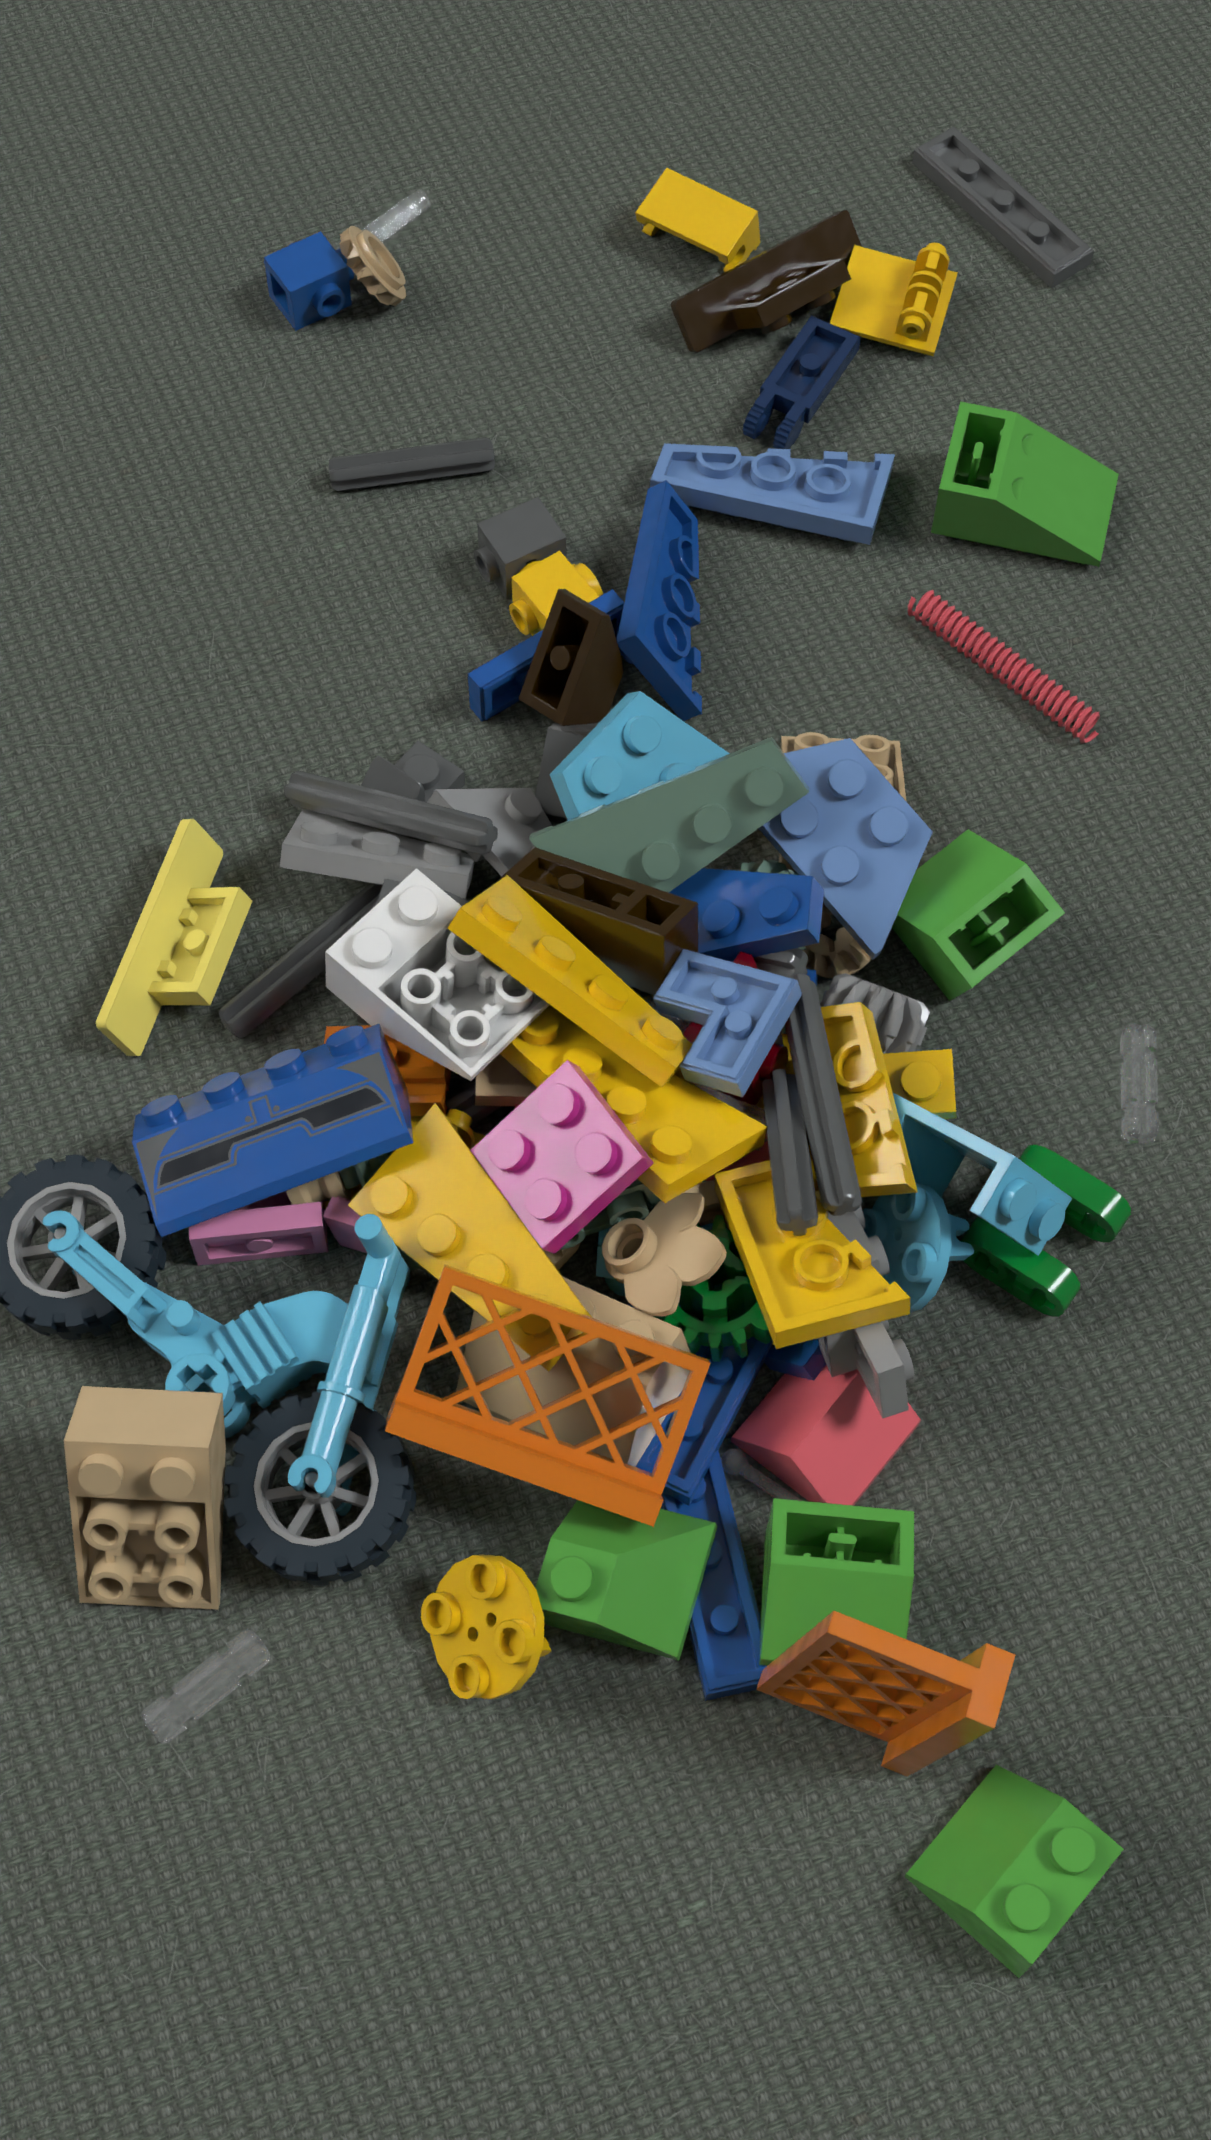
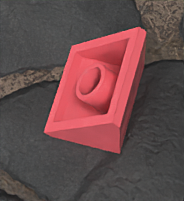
M826 1364L814 1381L784 1374L731 1437V1442L807 1501L854 1506L917 1428L921 1419L909 1403V1410L882 1419L858 1369L831 1377Z

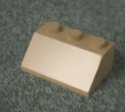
M563 1277L592 1318L691 1353L682 1329ZM475 1311L473 1312L470 1330L487 1323ZM498 1330L466 1344L464 1357L476 1382L514 1365ZM596 1338L572 1349V1353L587 1385L625 1368L615 1343ZM514 1344L521 1361L530 1357ZM626 1348L632 1363L648 1357L646 1354ZM564 1354L549 1372L541 1365L526 1371L542 1406L580 1389ZM664 1361L638 1373L652 1407H658L677 1398L683 1390L690 1370ZM461 1370L456 1392L468 1386ZM519 1375L481 1392L491 1415L507 1422L535 1410ZM631 1377L592 1395L608 1429L646 1412ZM473 1396L463 1400V1402L478 1408ZM585 1399L547 1416L558 1440L572 1445L581 1443L601 1433ZM666 1416L658 1419L660 1424L663 1423ZM540 1420L524 1427L546 1435ZM648 1423L614 1439L613 1441L623 1462L636 1467L655 1436L656 1431L652 1423ZM606 1444L591 1450L594 1453L613 1459Z

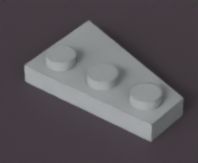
M302 809L282 843L280 867L383 885L384 879L402 882L417 868L442 890L465 899L472 881L475 861L469 854L462 853L461 849L434 842H423L349 820Z

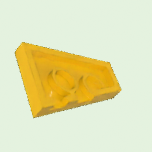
M861 1002L821 1007L861 1197L917 1193L872 1011ZM810 1150L815 1196L821 1201Z
M770 1160L714 1174L716 1195L776 1349L910 1314V1297L895 1281L889 1284L871 1265V1255L856 1239L850 1242L828 1219V1210L824 1209L817 1198L818 1222L815 1226L806 1229V1235L794 1236L793 1231H784L778 1227Z

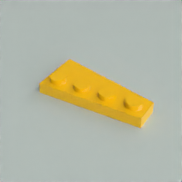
M508 875L460 907L447 929L657 1085L663 1087L680 1069L679 1066L692 1044L683 1036L678 1026L655 1011Z
M436 1103L412 1129L413 1143L394 1150L348 1204L360 1217L366 1214H374L379 1217L396 1246L438 1281L445 1264L592 1317ZM454 1285L452 1286L451 1292L487 1322L493 1320L481 1295ZM493 1300L500 1316L517 1309ZM532 1313L505 1326L512 1342L530 1357L559 1344L549 1320ZM559 1324L566 1340L582 1333V1331ZM562 1355L540 1365L549 1372Z

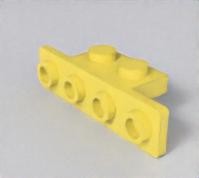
M182 819L178 825L96 1020V1027L127 1056H141L162 1005L211 1006L252 904V900L240 887L210 888L222 860L223 850L195 819Z

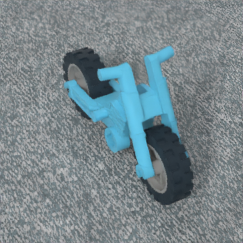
M73 1154L66 1155V1161L55 1162L52 1158L42 1160L34 1164L36 1170L26 1176L22 1171L14 1176L7 1183L11 1188L3 1197L0 1196V1303L14 1317L27 1324L34 1331L46 1336L58 1334L62 1339L67 1340L81 1339V1334L91 1332L95 1337L112 1331L111 1324L122 1319L125 1323L128 1321L132 1330L151 1349L171 1363L172 1368L166 1378L165 1390L209 1392L212 1390L214 1393H223L224 1416L232 1409L224 1418L225 1438L232 1437L245 1426L250 1416L252 1403L257 1401L264 1409L274 1399L278 1400L284 1396L285 1392L289 1389L293 1390L299 1386L301 1381L311 1378V1375L321 1372L327 1373L325 1381L319 1382L317 1392H312V1397L300 1399L298 1395L280 1401L281 1408L271 1414L266 1409L252 1421L256 1427L247 1437L241 1434L232 1450L236 1454L233 1466L227 1465L224 1484L229 1488L228 1498L225 1499V1508L228 1517L234 1523L236 1529L234 1532L241 1543L265 1566L288 1580L295 1582L297 1580L307 1581L310 1585L317 1586L330 1585V1581L339 1579L343 1582H348L361 1577V1571L370 1565L376 1568L390 1556L387 1551L395 1541L400 1543L409 1526L406 1521L409 1512H414L416 1492L413 1489L415 1471L405 1445L399 1436L385 1432L386 1419L377 1410H373L398 1327L396 1317L405 1287L410 1282V1270L379 1217L374 1214H366L361 1216L355 1223V1233L366 1249L367 1256L358 1285H354L348 1304L331 1293L323 1291L302 1292L266 1304H262L260 1301L254 1305L255 1308L252 1310H246L240 1314V1318L237 1320H231L223 1325L195 1310L188 1302L177 1300L156 1289L158 1283L154 1278L157 1270H164L166 1263V1252L162 1248V1240L166 1239V1236L161 1237L155 1226L147 1194L127 1172L119 1171L113 1163L107 1160L97 1158L96 1162H90L84 1155ZM88 1204L104 1207L111 1213L84 1230ZM72 1206L71 1213L60 1210L61 1208ZM43 1224L50 1231L48 1243L31 1246L34 1234ZM118 1228L120 1238L116 1253L105 1250L97 1241ZM57 1257L38 1284L30 1272L29 1261ZM70 1267L76 1276L79 1289L67 1292L54 1291ZM305 1444L302 1456L297 1458L293 1452ZM286 1461L291 1466L288 1472V1483L291 1486L273 1488L275 1474L283 1462ZM367 1466L371 1477L369 1496L353 1492L350 1489L353 1475ZM306 1498L286 1529L278 1520L272 1503ZM352 1505L364 1508L354 1523L341 1530L336 1513L340 1516H345ZM317 1509L322 1511L330 1536L319 1539L300 1536Z

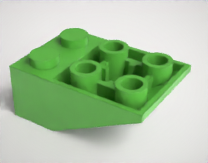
M960 401L938 491L931 533L1099 567L1119 474L1017 412Z

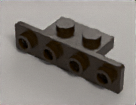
M847 210L838 211L673 300L671 309L689 351L699 352L741 329L760 328L762 334L776 331L793 321L790 313L804 306L805 310H810L833 300L836 297L833 289L851 280L847 267L854 245L862 247L849 212Z

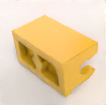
M667 167L635 212L637 221L644 224L643 233L652 237L659 229H662L718 256L719 261L726 264L723 269L724 272L744 263L751 252L756 250L761 243L757 210Z

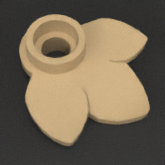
M682 1193L667 1203L659 1201L644 1220L638 1218L624 1219L615 1224L606 1234L602 1244L605 1267L612 1277L624 1284L626 1299L637 1310L651 1316L661 1317L674 1313L680 1300L682 1285L694 1286L709 1279L724 1262L727 1252L722 1242L714 1234L696 1226L704 1209L705 1199L701 1194Z

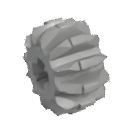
M846 973L834 976L829 990H825L820 1003L821 1007L855 1002L864 1004L873 1013L883 1054L913 1052L916 1050L917 1045L921 1046L927 1030L925 1024L930 1013L923 1002Z

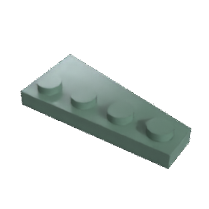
M770 737L700 765L695 770L666 782H658L639 790L636 794L606 806L603 804L581 813L579 817L554 827L551 825L531 833L529 839L536 848L669 893L808 794L809 787L775 740Z

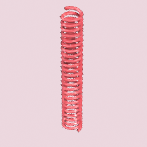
M930 590L921 597L915 611H912L916 599L911 597L908 603L909 616H915L916 621H922V625L925 627L929 626L930 632L936 631L937 637H943L944 642H950L951 647H957L959 653L964 652L965 658H971L972 663H978L979 668H985L987 674L992 673L993 678L1000 679L1001 684H1007L1009 690L1014 689L1015 695H1021L1022 700H1029V705H1036L1037 711H1043L1044 716H1050L1052 722L1058 721V726L1065 727L1066 732H1072L1073 738L1080 737L1081 743H1088L1099 734L1094 730L1085 738L1086 733L1098 721L1100 717L1099 712H1094L1091 715L1092 706L1084 709L1085 702L1080 701L1077 703V695L1070 697V690L1062 693L1063 685L1055 687V679L1048 681V674L1041 676V669L1034 670L1033 663L1026 665V658L1019 660V653L1012 654V647L1005 649V642L998 644V637L991 638L990 632L984 633L983 626L977 627L976 621L970 622L969 616L962 617V611L955 612V605L948 607V600L941 602V595L934 596V590ZM995 662L994 667L990 669V666ZM1010 672L1008 678L1004 679V677ZM1024 683L1023 688L1019 690V687ZM1039 693L1037 699L1033 701L1034 697ZM1046 699L1044 705L1041 706V702ZM1054 703L1052 709L1048 711V708ZM1061 709L1059 715L1055 717L1056 712ZM1068 715L1066 721L1062 722L1063 718ZM1077 718L1074 725L1070 727V724ZM1084 724L1082 730L1077 733L1078 728Z

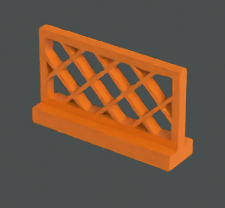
M444 1264L398 1392L395 1394L388 1413L385 1432L654 1527L664 1501L662 1497L664 1487L711 1363L706 1358ZM454 1285L481 1295L493 1320L455 1337L443 1312L452 1286ZM493 1300L517 1309L500 1316ZM531 1313L548 1319L559 1344L521 1361L505 1326ZM439 1324L447 1341L430 1349ZM559 1324L582 1331L583 1333L566 1340ZM498 1330L514 1365L476 1382L460 1347ZM596 1338L615 1343L625 1368L587 1385L572 1353V1349ZM626 1348L646 1354L648 1357L632 1363ZM452 1351L468 1385L444 1398L415 1389L424 1363ZM564 1354L580 1389L542 1406L526 1371ZM664 1361L690 1370L681 1395L653 1408L638 1373ZM519 1375L535 1410L509 1422L493 1417L481 1392ZM631 1377L646 1412L608 1429L592 1395ZM473 1396L479 1411L457 1403ZM585 1399L601 1433L576 1445L558 1440L547 1416ZM674 1412L665 1435L658 1419ZM540 1420L546 1435L524 1427ZM648 1423H652L662 1444L652 1473L625 1464L613 1440ZM606 1444L613 1459L594 1453L591 1450Z
M833 1611L762 1670L756 1690L888 1742L881 1766L908 1777L995 1729L1015 1654L986 1643L959 1661Z

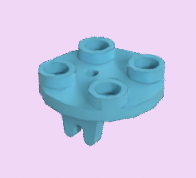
M915 1182L917 1193L881 1195L876 1200L872 1209L865 1208L862 1210L865 1218L864 1231L867 1237L877 1235L887 1255L890 1272L883 1275V1278L889 1284L895 1281L910 1297V1313L921 1310L936 1295L947 1273L949 1261L965 1260L974 1253L971 1244L960 1242L956 1237L969 1230V1223L965 1219L948 1214L944 1201L931 1186Z

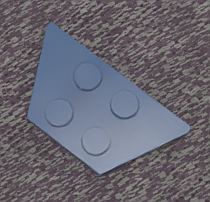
M851 738L784 753L809 787V793L758 829L799 875L813 876L824 889V905L873 960L882 951L933 831Z

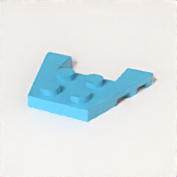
M637 691L627 693L550 773V777L569 821L579 817L581 813L603 804L606 806L636 794L639 790L658 782H666L695 770L700 765L730 753L643 692Z

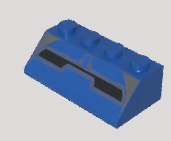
M380 1024L363 1029L362 1026H350L332 1034L326 1040V1044L305 1052H301L300 1049L285 1050L268 1059L264 1067L241 1076L238 1072L224 1073L208 1081L201 1091L180 1099L176 1095H167L147 1104L141 1110V1113L135 1116L132 1143L155 1226L160 1236L169 1235L412 1144L413 1134L408 1089Z

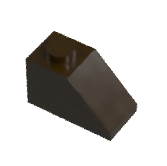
M558 589L519 700L561 726L599 723L610 710L625 670L610 615L568 590Z

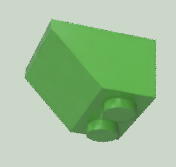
M995 1765L904 1877L1013 1974L1020 1978L1033 1965L1124 1849L1065 1798Z

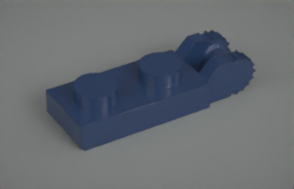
M810 316L762 384L760 396L745 418L742 429L743 434L753 439L758 438L767 426L773 410L776 409L785 413L786 416L775 432L773 447L775 449H791L792 444L799 437L804 422L807 424L810 422L859 351L861 337Z

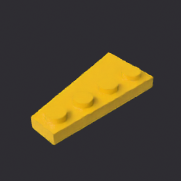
M551 1005L500 1053L537 1088L567 1060L579 1066L654 1162L637 1179L664 1203L679 1196L764 1144L767 1126L676 1075L663 1087H660Z

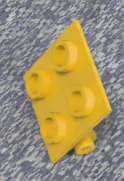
M929 243L919 251L916 261L854 245L847 267L851 280L841 286L830 324L863 338L934 357L958 272L947 270L950 259L946 248L940 243Z

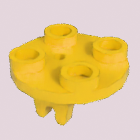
M472 1555L453 1564L439 1582L436 1593L429 1594L423 1601L421 1607L422 1624L425 1630L430 1633L437 1662L447 1676L451 1690L459 1698L498 1699L520 1690L536 1671L540 1657L552 1651L546 1637H544V1614L536 1588L522 1568L503 1556Z

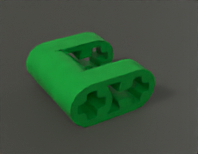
M1028 1145L1018 1158L1072 1198L1065 1210L1064 1223L1085 1236L1103 1243L1111 1242L1130 1217L1131 1207L1119 1192L1056 1152L1043 1146ZM979 1216L975 1218L969 1230L960 1239V1242L969 1243L974 1249V1253L963 1260L970 1268L1043 1314L1060 1317L1081 1289L1078 1277L1061 1261L1043 1250L1039 1256L1034 1254Z

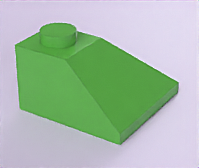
M577 1500L550 1539L535 1587L544 1614V1622L552 1627L679 1661L717 1531V1524L660 1509L655 1525L652 1527Z

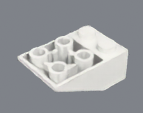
M416 868L325 951L326 987L371 1026L380 1024L384 1034L472 1081L550 1004L447 929L462 906Z

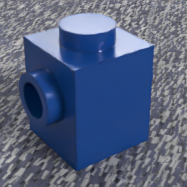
M321 231L264 257L269 296L295 331L325 317L332 316L352 305L349 281L354 279V272L347 265V259L342 254L341 249L335 250Z

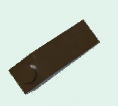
M536 847L500 878L501 880L508 875L628 986L652 995L657 993L683 949L698 953L697 902Z

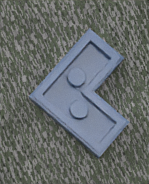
M683 949L653 1000L658 1012L703 1025L679 1066L684 1079L743 1097L800 999L802 992L796 979Z

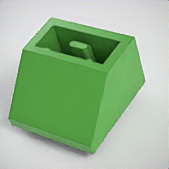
M968 829L916 870L894 920L892 929L948 1000L951 1001L973 988L1065 914V912L1025 862Z
M773 1498L764 1542L759 1665L768 1666L833 1611L907 1639L914 1579V1511Z

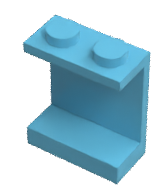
M893 1093L915 1182L931 1186L941 1197L964 1157L992 1170L970 1211L1027 1250L1039 1256L1046 1242L1052 1239L1060 1230L1064 1222L1065 1210L1072 1198L1016 1156Z

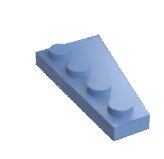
M664 443L650 480V487L667 480L688 506L870 545L892 473L895 454L875 453L874 462L848 461L847 452L824 451L823 459L818 460L791 458L790 449L768 448L767 452L754 457L741 456L737 447Z

